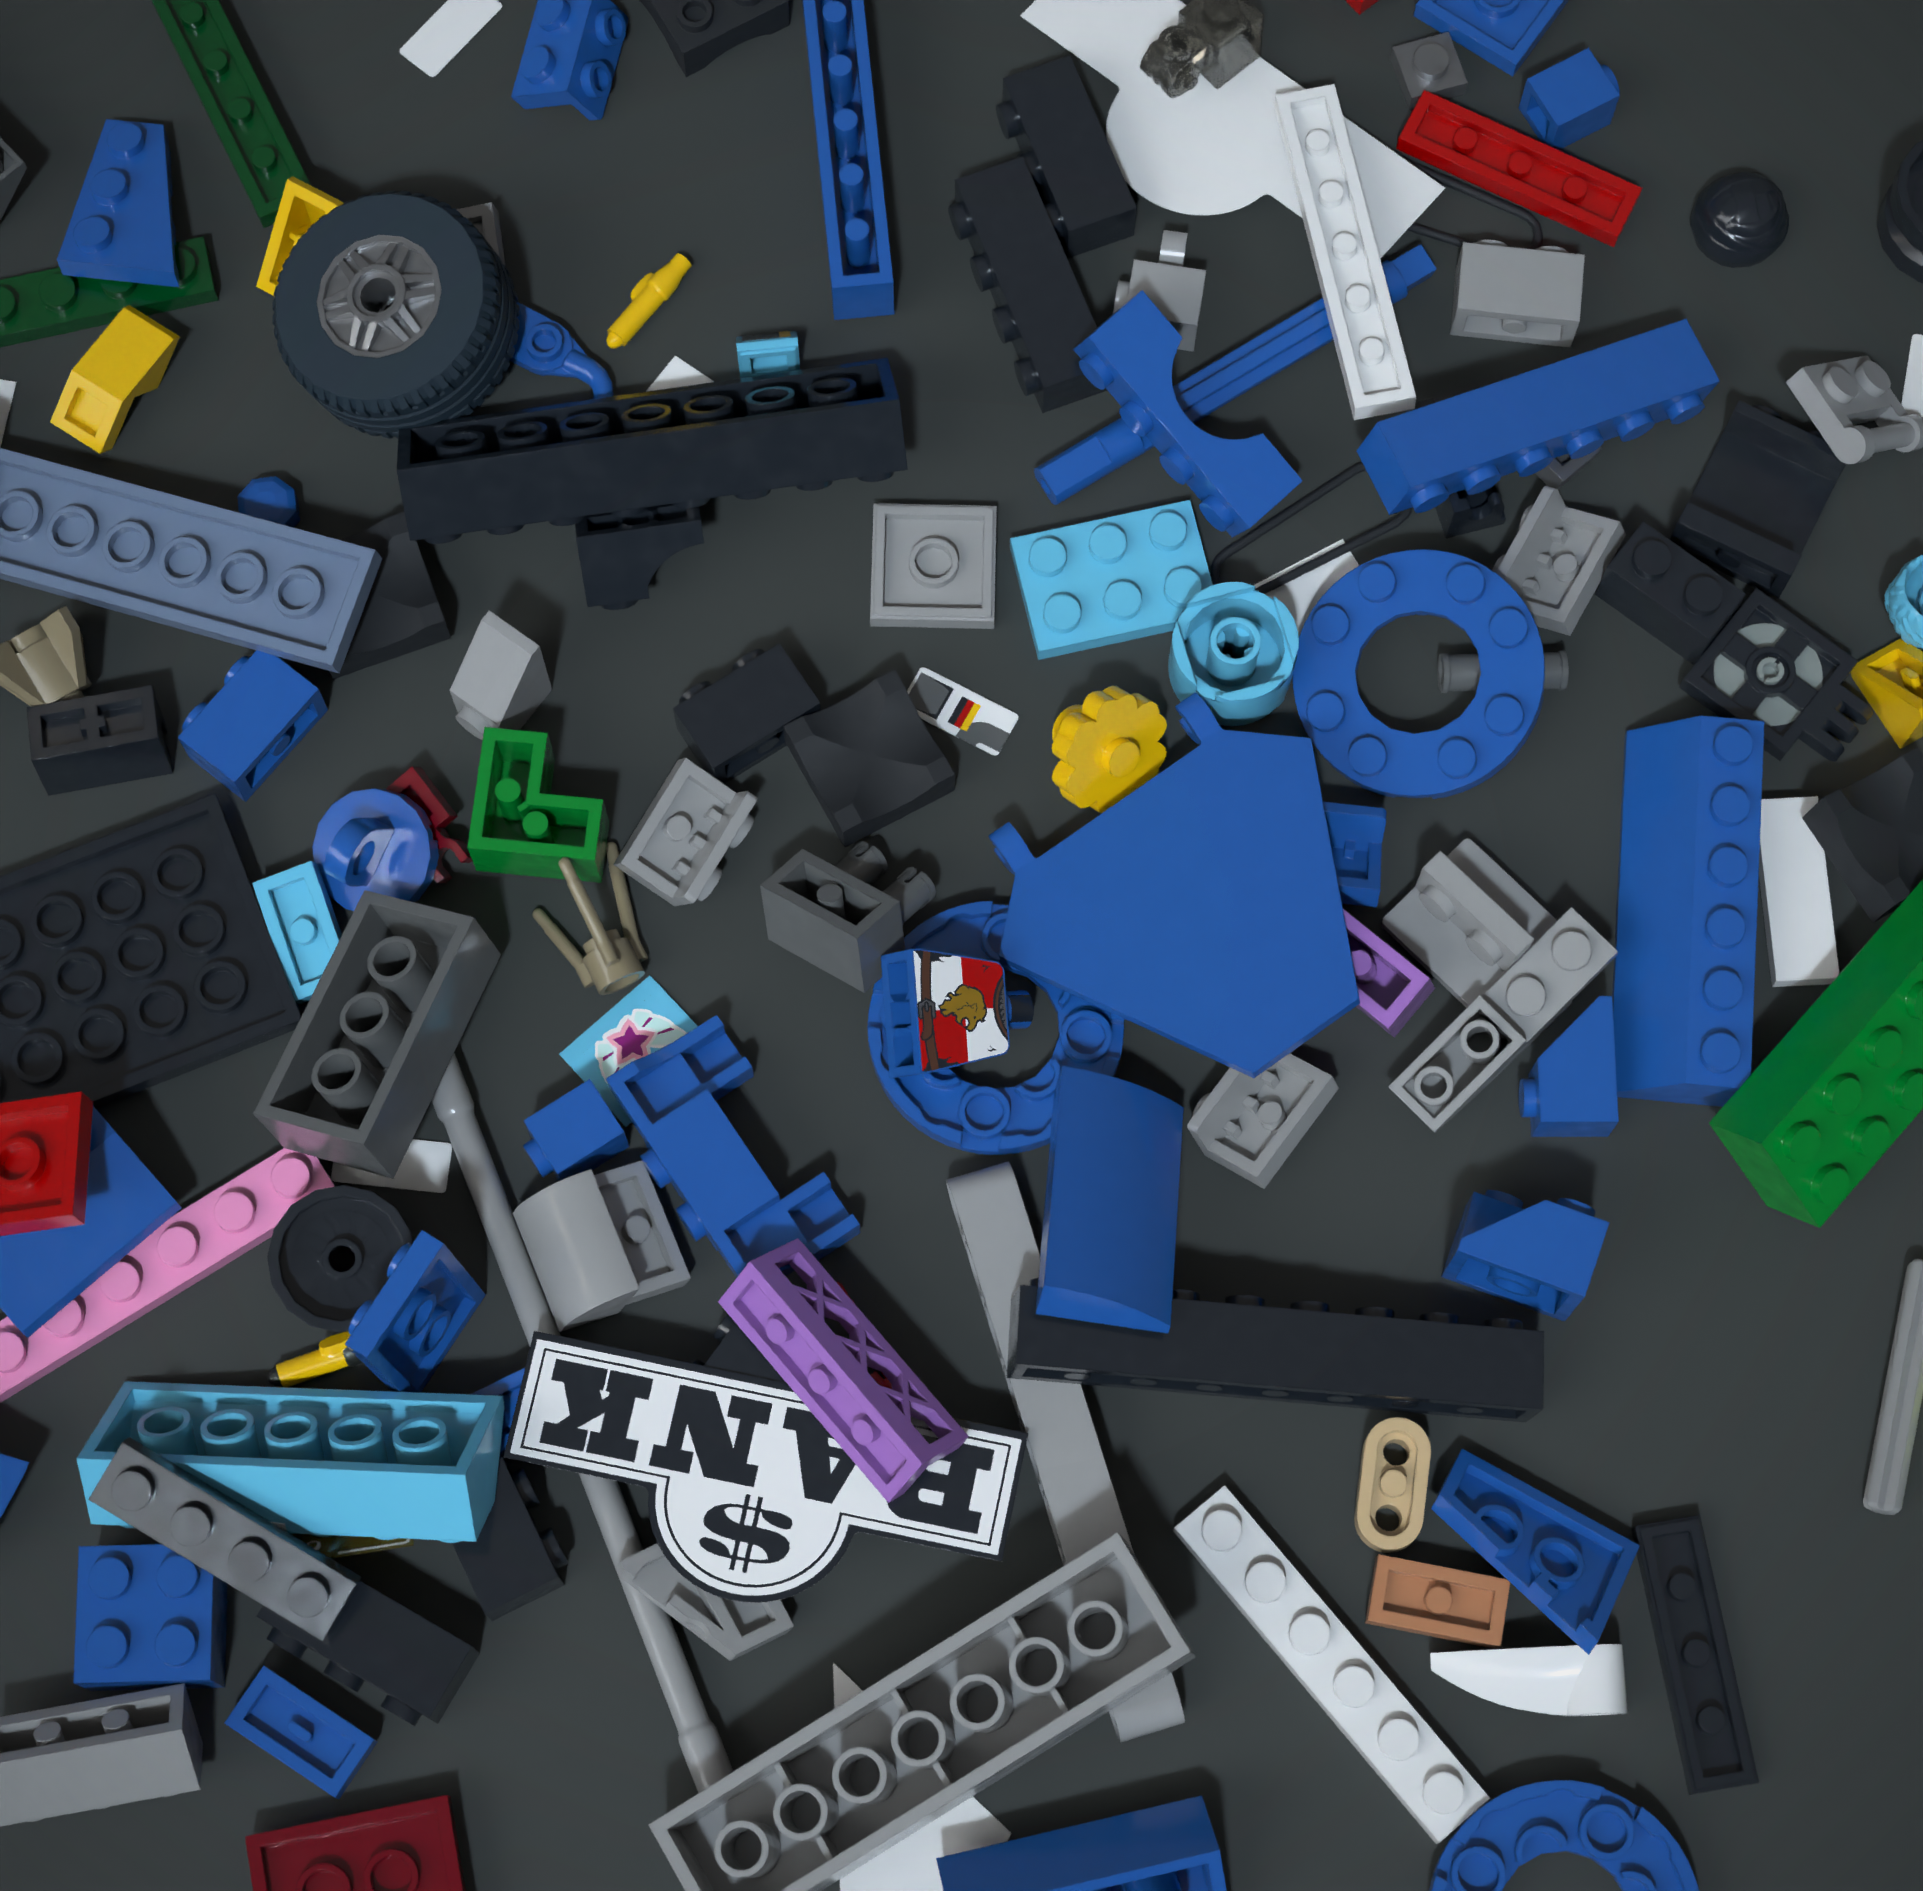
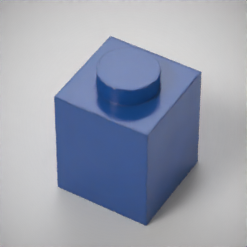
M1587 48L1527 78L1519 110L1540 142L1560 150L1610 125L1620 97L1619 85L1611 69L1604 64L1600 66L1591 50Z
M590 1079L523 1120L532 1139L522 1146L542 1178L554 1172L558 1180L561 1181L590 1169L594 1170L629 1147L624 1130Z

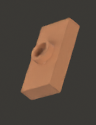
M1378 1554L1375 1559L1365 1624L1498 1649L1501 1646L1510 1582L1503 1578Z

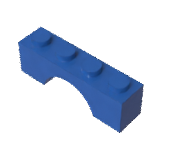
M1141 290L1073 349L1081 358L1079 361L1080 369L1095 387L1101 390L1106 388L1121 406L1119 409L1120 416L1129 429L1140 437L1146 436L1162 454L1159 460L1167 474L1179 484L1184 485L1186 483L1201 500L1199 508L1206 520L1221 532L1226 530L1231 537H1234L1250 529L1303 480L1263 433L1245 439H1223L1206 433L1189 420L1178 404L1172 384L1173 361L1182 336L1145 292Z

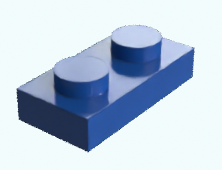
M264 1665L225 1721V1724L337 1799L341 1798L378 1742Z

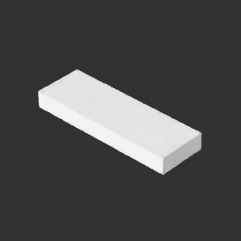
M1818 796L1762 799L1759 881L1772 987L1831 984L1839 975L1825 851L1802 819L1818 803Z

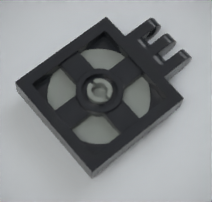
M1758 588L1753 591L1683 678L1679 688L1719 717L1765 721L1764 750L1779 761L1783 759L1794 743L1800 739L1824 758L1835 762L1845 749L1838 740L1827 732H1830L1845 743H1851L1859 733L1858 727L1843 716L1842 713L1861 725H1865L1874 714L1872 708L1841 685L1858 661Z

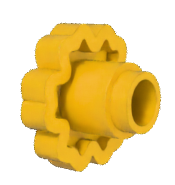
M1110 686L1103 691H1094L1088 694L1083 705H1072L1063 710L1053 725V743L1051 748L1053 754L1060 759L1052 772V781L1059 787L1061 795L1079 808L1091 807L1102 814L1135 791L1137 787H1141L1158 775L1159 768L1167 754L1166 748L1158 741L1166 731L1167 722L1159 714L1157 704L1139 693L1130 694L1118 686Z

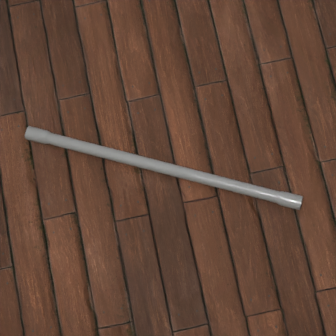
M453 1054L431 1101L437 1117L446 1128L530 1346L534 1331L557 1336L561 1335L475 1116L472 1096L456 1055ZM579 1473L614 1567H616L621 1560L644 1550L621 1489L615 1480ZM619 1577L678 1730L680 1748L697 1792L700 1793L734 1771L717 1727L709 1719L669 1614Z

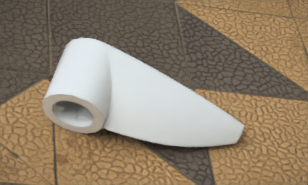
M1596 1644L1589 1655L1578 1645L1430 1653L1431 1671L1469 1693L1500 1705L1525 1711L1562 1716H1598L1628 1713L1622 1644Z

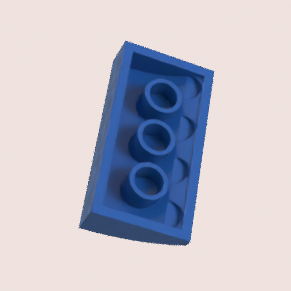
M1062 1066L1053 1100L1035 1314L1169 1333L1172 1314L1184 1107L1167 1097L1137 1084L1089 1070Z

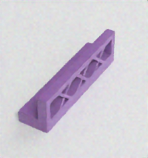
M799 1238L751 1260L718 1301L888 1503L903 1495L928 1466L957 1450L969 1437ZM790 1264L807 1284V1289L793 1285L779 1268ZM824 1317L838 1321L849 1333V1339L836 1335L825 1323ZM867 1366L881 1371L892 1383V1389L878 1385L868 1373ZM911 1417L924 1421L939 1439L929 1444L912 1425Z

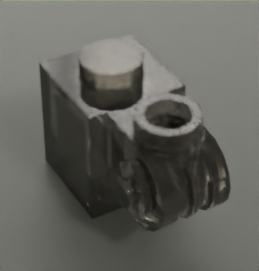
M1193 0L1179 11L1178 24L1163 30L1159 39L1150 44L1141 59L1140 69L1146 76L1152 78L1156 85H1161V90L1170 98L1179 97L1185 92L1192 90L1197 85L1200 74L1218 90L1262 56L1264 15L1249 0Z

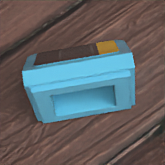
M796 331L736 337L740 378L800 370Z

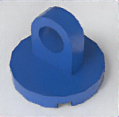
M379 788L352 791L334 802L318 823L312 846L314 862L319 866L328 895L343 908L351 911L355 910L364 890L411 902L418 901L433 881L439 859L437 840H433V833L429 827L432 823L425 810L407 795Z

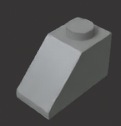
M489 610L477 628L449 691L458 712L455 716L456 720L472 735L483 740L484 727L520 730L552 691L540 646Z

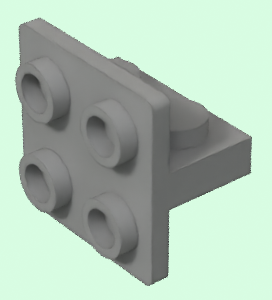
M1464 839L1448 856L1439 851L1422 868L1416 886L1384 916L1381 926L1467 1008L1479 995L1482 997L1557 920L1471 839Z

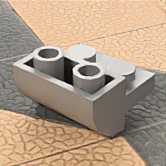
M642 1161L596 1175L593 1174L592 1169L573 1175L535 1193L522 1202L513 1212L559 1332L617 1314L625 1305L683 1287L691 1279L647 1168Z

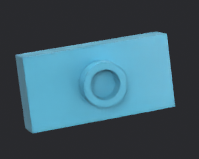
M313 861L252 883L272 943L297 1004L310 1000L342 936L319 866Z

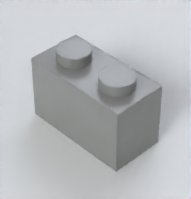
M1481 240L1475 243L1463 242L1455 269L1450 335L1570 348L1580 322L1585 255L1568 253L1565 249L1556 246H1543L1534 250L1508 247L1505 243L1497 240Z

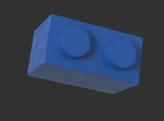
M256 650L251 657L244 656L233 664L226 674L223 688L209 703L202 702L198 704L188 714L182 726L183 732L178 736V739L191 760L246 802L324 716L328 708L316 686L279 657Z

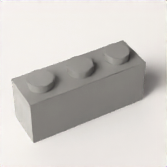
M185 1683L0 1717V1827L201 1790L203 1742Z

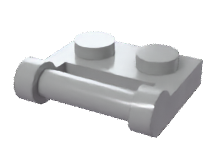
M1868 355L1802 367L1786 381L1835 456L1845 464L1861 463L1870 459L1873 453L1896 449L1900 452H1911L1923 448V417L1917 414H1908L1890 389L1891 382L1888 375L1878 364L1871 361ZM1875 421L1879 427L1868 429L1856 424Z

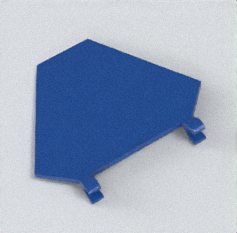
M1195 692L1176 705L1175 708L1183 717L1179 720L1180 725L1199 746L1038 858L1031 854L1024 840L1010 822H1007L988 836L996 847L993 850L997 857L1015 875L999 958L1001 962L1255 1078L1360 1004L1311 738L1224 730L1218 724L1205 701Z

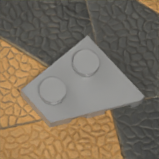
M658 1543L621 1560L615 1567L619 1577L729 1661L787 1634L794 1627L781 1600L761 1603L732 1601L710 1594L693 1585L670 1564Z

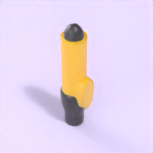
M347 1331L323 1339L319 1342L318 1350L276 1364V1368L271 1370L267 1379L272 1386L288 1388L363 1362L345 1345L350 1337Z

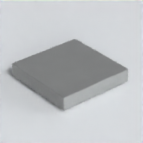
M873 503L870 626L994 629L997 506Z

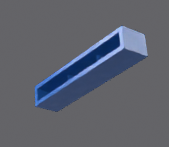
M1687 319L1379 421L1357 449V453L1389 515L1412 507L1416 513H1422L1440 505L1452 493L1464 489L1468 495L1483 492L1495 485L1502 476L1516 471L1520 477L1532 475L1548 466L1553 461V458L1569 454L1571 459L1584 457L1597 450L1606 440L1617 436L1620 437L1622 442L1633 440L1648 432L1655 423L1670 419L1672 424L1685 422L1705 408L1703 400L1720 380Z

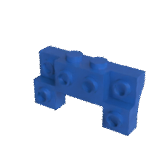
M715 1015L671 1044L645 1057L632 1061L607 1077L606 1081L609 1089L645 1141L648 1151L640 1155V1158L654 1181L660 1188L669 1183L672 1184L684 1202L675 1210L696 1242L707 1236L736 1278L751 1260L797 1238L819 1261L860 1234V1224L853 1214L849 1215L832 1190L831 1181L824 1172L780 1200L778 1192L716 1102L754 1077V1073L747 1058H742L725 1033L724 1024ZM790 1264L779 1268L785 1276L795 1271Z

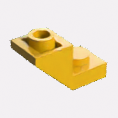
M130 305L123 307L71 370L50 423L100 454L111 450L134 397L158 389L180 336Z

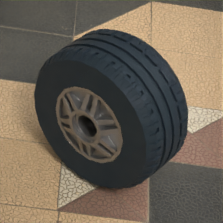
M395 190L387 191L384 194L376 192L369 196H360L354 201L350 200L344 202L341 206L335 207L330 213L320 217L315 224L313 223L308 231L297 240V244L293 246L289 253V258L285 260L282 266L283 270L279 273L277 280L279 284L275 287L274 291L275 299L272 301V310L274 311L272 324L275 326L273 329L274 336L278 340L277 347L278 351L282 354L281 358L288 366L292 376L320 405L345 425L354 427L362 433L367 432L371 436L378 437L381 435L383 438L392 439L396 437L398 439L399 429L431 425L442 420L462 418L464 415L468 416L474 412L473 409L477 406L480 407L485 401L484 398L487 395L490 396L495 390L494 387L500 384L503 378L502 373L507 371L510 365L509 360L513 358L515 351L513 346L517 344L519 336L516 333L520 329V321L517 318L519 316L517 293L514 290L513 279L509 276L510 273L500 257L474 225L455 208H452L445 202H439L434 197H426L421 193L411 194L408 191L397 193Z

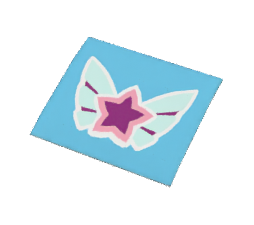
M649 975L560 1052L559 1055L584 1082L589 1079L592 1081L609 1109L626 1127L631 1123V1120L609 1089L606 1078L632 1061L645 1057L671 1044L698 1026Z

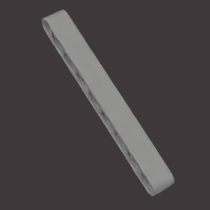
M1008 1161L947 1179L946 1185L1017 1418L1022 1432L1028 1433L1026 1447L1063 1566L1117 1532L1126 1540L1133 1552L1081 1384L1007 1378L1011 1299L1020 1285L1029 1286L1031 1279L1039 1278L1040 1254L1013 1169ZM1172 1672L1109 1711L1120 1743L1185 1723L1181 1701Z

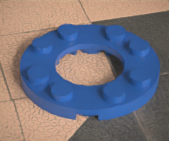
M1422 549L1390 553L1372 559L1345 574L1326 591L1309 614L1299 636V649L1295 667L1293 665L1295 703L1305 731L1316 749L1338 773L1354 784L1368 791L1395 798V796L1406 798H1444L1467 791L1488 780L1504 768L1525 744L1535 727L1544 700V648L1535 621L1522 598L1503 578L1486 566L1467 557L1439 550ZM1417 614L1446 618L1465 631L1477 649L1481 675L1474 699L1459 718L1439 730L1413 734L1389 728L1370 714L1360 698L1357 669L1362 650L1377 630L1399 617Z
M993 901L960 905L929 918L904 937L905 950L927 949L998 961L1004 970L1028 977L1046 992L1057 1013L1059 1038L1052 1058L1035 1077L1008 1088L981 1087L965 1082L949 1068L926 1074L889 1078L882 978L873 987L867 1029L869 1051L877 1079L893 1106L907 1121L930 1138L949 1147L976 1154L1006 1155L1026 1152L1050 1144L1054 1093L1062 1066L1089 1070L1115 1077L1123 1047L1124 1018L1001 962L999 951L1009 905L993 904Z
M1552 1780L1520 1786L1505 1792L1485 1803L1458 1827L1442 1851L1432 1875L1429 1891H1502L1519 1866L1540 1854L1569 1852L1592 1859L1614 1877L1621 1891H1699L1689 1861L1677 1841L1643 1807L1639 1808L1622 1796L1604 1789L1605 1787L1579 1781Z

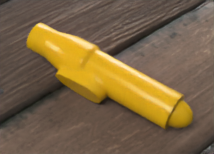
M677 253L668 264L656 271L655 274L648 273L637 283L630 294L632 302L607 330L606 343L610 348L615 349L621 345L626 346L661 304L670 298L685 273L692 267L686 257Z

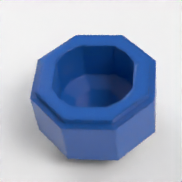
M276 476L252 479L237 496L239 513L293 528L300 521L299 504L295 490Z

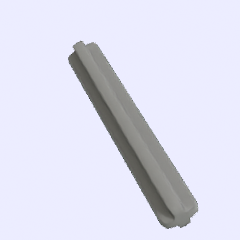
M1914 1259L1907 1266L1863 1499L1866 1509L1884 1515H1895L1902 1509L1923 1397V1259Z

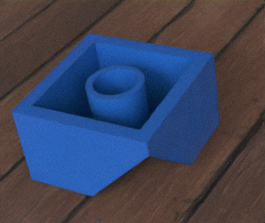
M1487 1190L1485 1195L1473 1192L1465 1206L1441 1277L1565 1322L1586 1295L1610 1222L1594 1217L1596 1211L1592 1207L1573 1199L1559 1198L1557 1203L1544 1200L1527 1209H1522L1523 1202L1510 1194L1497 1190Z

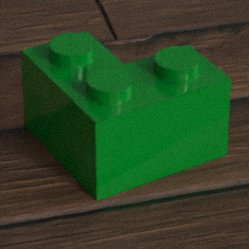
M484 727L467 849L476 871L565 879L559 867V860L567 857L571 860L581 881L602 883L610 824L604 800L550 794L555 755L548 733Z

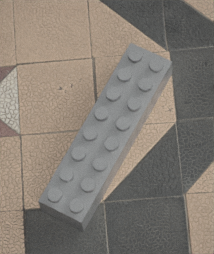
M1117 1532L649 1824V1827L685 1891H822L1191 1661L1196 1655L1128 1543Z

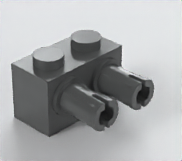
M859 841L835 865L801 849L760 885L768 940L863 993L882 978L881 955L905 950L904 923L936 897V889L932 880L922 871L917 875V869L914 867H907L883 891L871 886L870 884L887 872L888 865L882 852L875 846L869 848L868 843L865 841Z

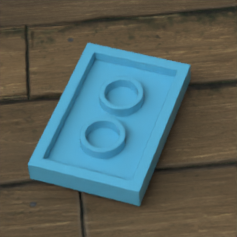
M1190 500L1010 538V551L1038 660L1173 631L1176 621L1186 608L1187 603L1195 594L1213 585Z

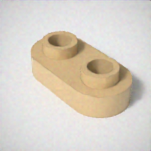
M1393 1417L1376 1424L1367 1435L1362 1448L1354 1524L1361 1540L1370 1548L1383 1553L1398 1552L1408 1547L1418 1536L1423 1525L1431 1445L1425 1431L1418 1424L1406 1418ZM1391 1443L1402 1446L1406 1451V1462L1402 1465L1388 1463L1384 1458V1447ZM1383 1508L1393 1510L1399 1518L1398 1528L1393 1531L1381 1529L1376 1523V1512Z

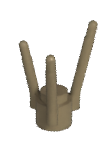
M615 842L607 843L606 854L624 938H621L617 929L605 931L581 879L578 877L571 860L567 857L559 860V867L593 937L583 945L587 955L585 957L582 956L544 910L537 908L532 913L533 918L544 930L545 934L575 968L584 988L595 985L600 995L617 992L638 981L645 974L641 962L648 959L638 936L625 873L613 865L619 856L618 846Z

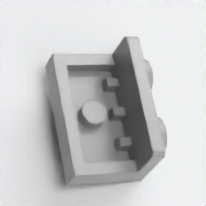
M1544 486L1535 503L1525 510L1515 539L1507 553L1496 561L1493 572L1503 578L1522 598L1536 626L1570 636L1602 580L1607 566L1611 563L1623 542L1626 533L1620 521L1566 507L1558 489Z
M687 758L679 759L613 865L674 907L692 904L697 899L703 901L713 891L721 878L722 870L717 865L728 847H737L750 831L754 823V817L749 813L758 798L749 791L736 793Z
M1290 1053L1255 1078L1229 1068L1212 1092L1199 1100L1187 1128L1206 1157L1265 1189L1338 1091L1339 1087L1332 1075Z

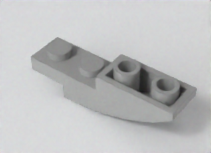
M1571 907L1482 997L1479 995L1388 1086L1389 1089L1436 1133L1538 1038L1572 1004V1000L1618 955V951Z

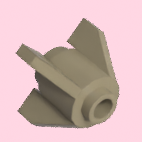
M67 606L58 609L42 620L40 624L29 628L9 641L0 643V686L29 706L85 697L82 691L92 685L86 672L83 635Z

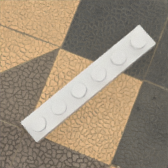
M1335 84L1275 95V111L1353 418L1358 420L1415 409L1416 394Z
M1225 1485L1174 1527L1173 1532L1436 1844L1440 1843L1490 1799Z

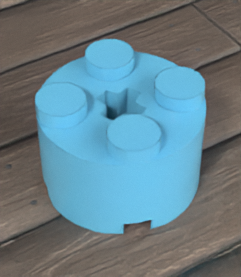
M1243 582L1215 584L1194 595L1176 621L1168 660L1170 683L1180 702L1196 692L1210 708L1218 724L1223 726H1240L1256 722L1281 705L1291 683L1294 671L1293 665L1295 667L1299 649L1297 626L1285 604L1275 596L1272 599L1255 590L1256 586ZM1231 650L1233 656L1237 659H1233L1229 654H1222V652Z

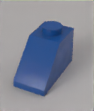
M1599 996L1536 1060L1528 1074V1079H1520L1519 1112L1521 1117H1530L1531 1137H1608L1619 1122L1612 996Z

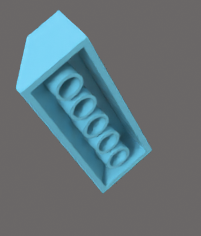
M125 1381L76 1459L91 1524L119 1525L124 1528H134L88 1500L121 1443L128 1437H131L266 1520L284 1523L288 1533L310 1534L315 1537L338 1535L375 1537L380 1540L404 1538L440 1540L445 1543L476 1542L495 1502L504 1401L503 1396Z

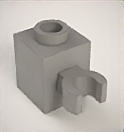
M1164 230L1159 262L1134 259L1130 282L1118 281L1113 314L1143 290L1182 336L1178 349L1194 352L1206 270L1183 267L1188 233Z

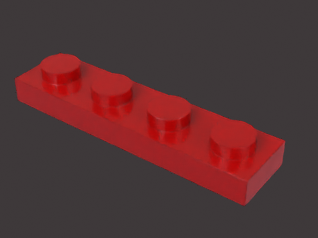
M1426 90L1421 94L1403 128L1396 147L1397 150L1613 248L1642 191V187Z

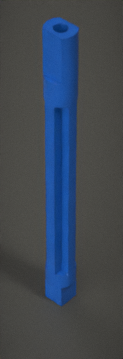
M1421 244L1393 261L1385 260L1381 263L1392 305L1407 297L1409 290L1429 279L1437 270ZM1323 298L1174 385L1173 389L1178 404L1189 420L1194 424L1333 341ZM1120 417L1034 468V474L1051 503L1057 505L1155 446L1146 436L1140 437L1131 431Z

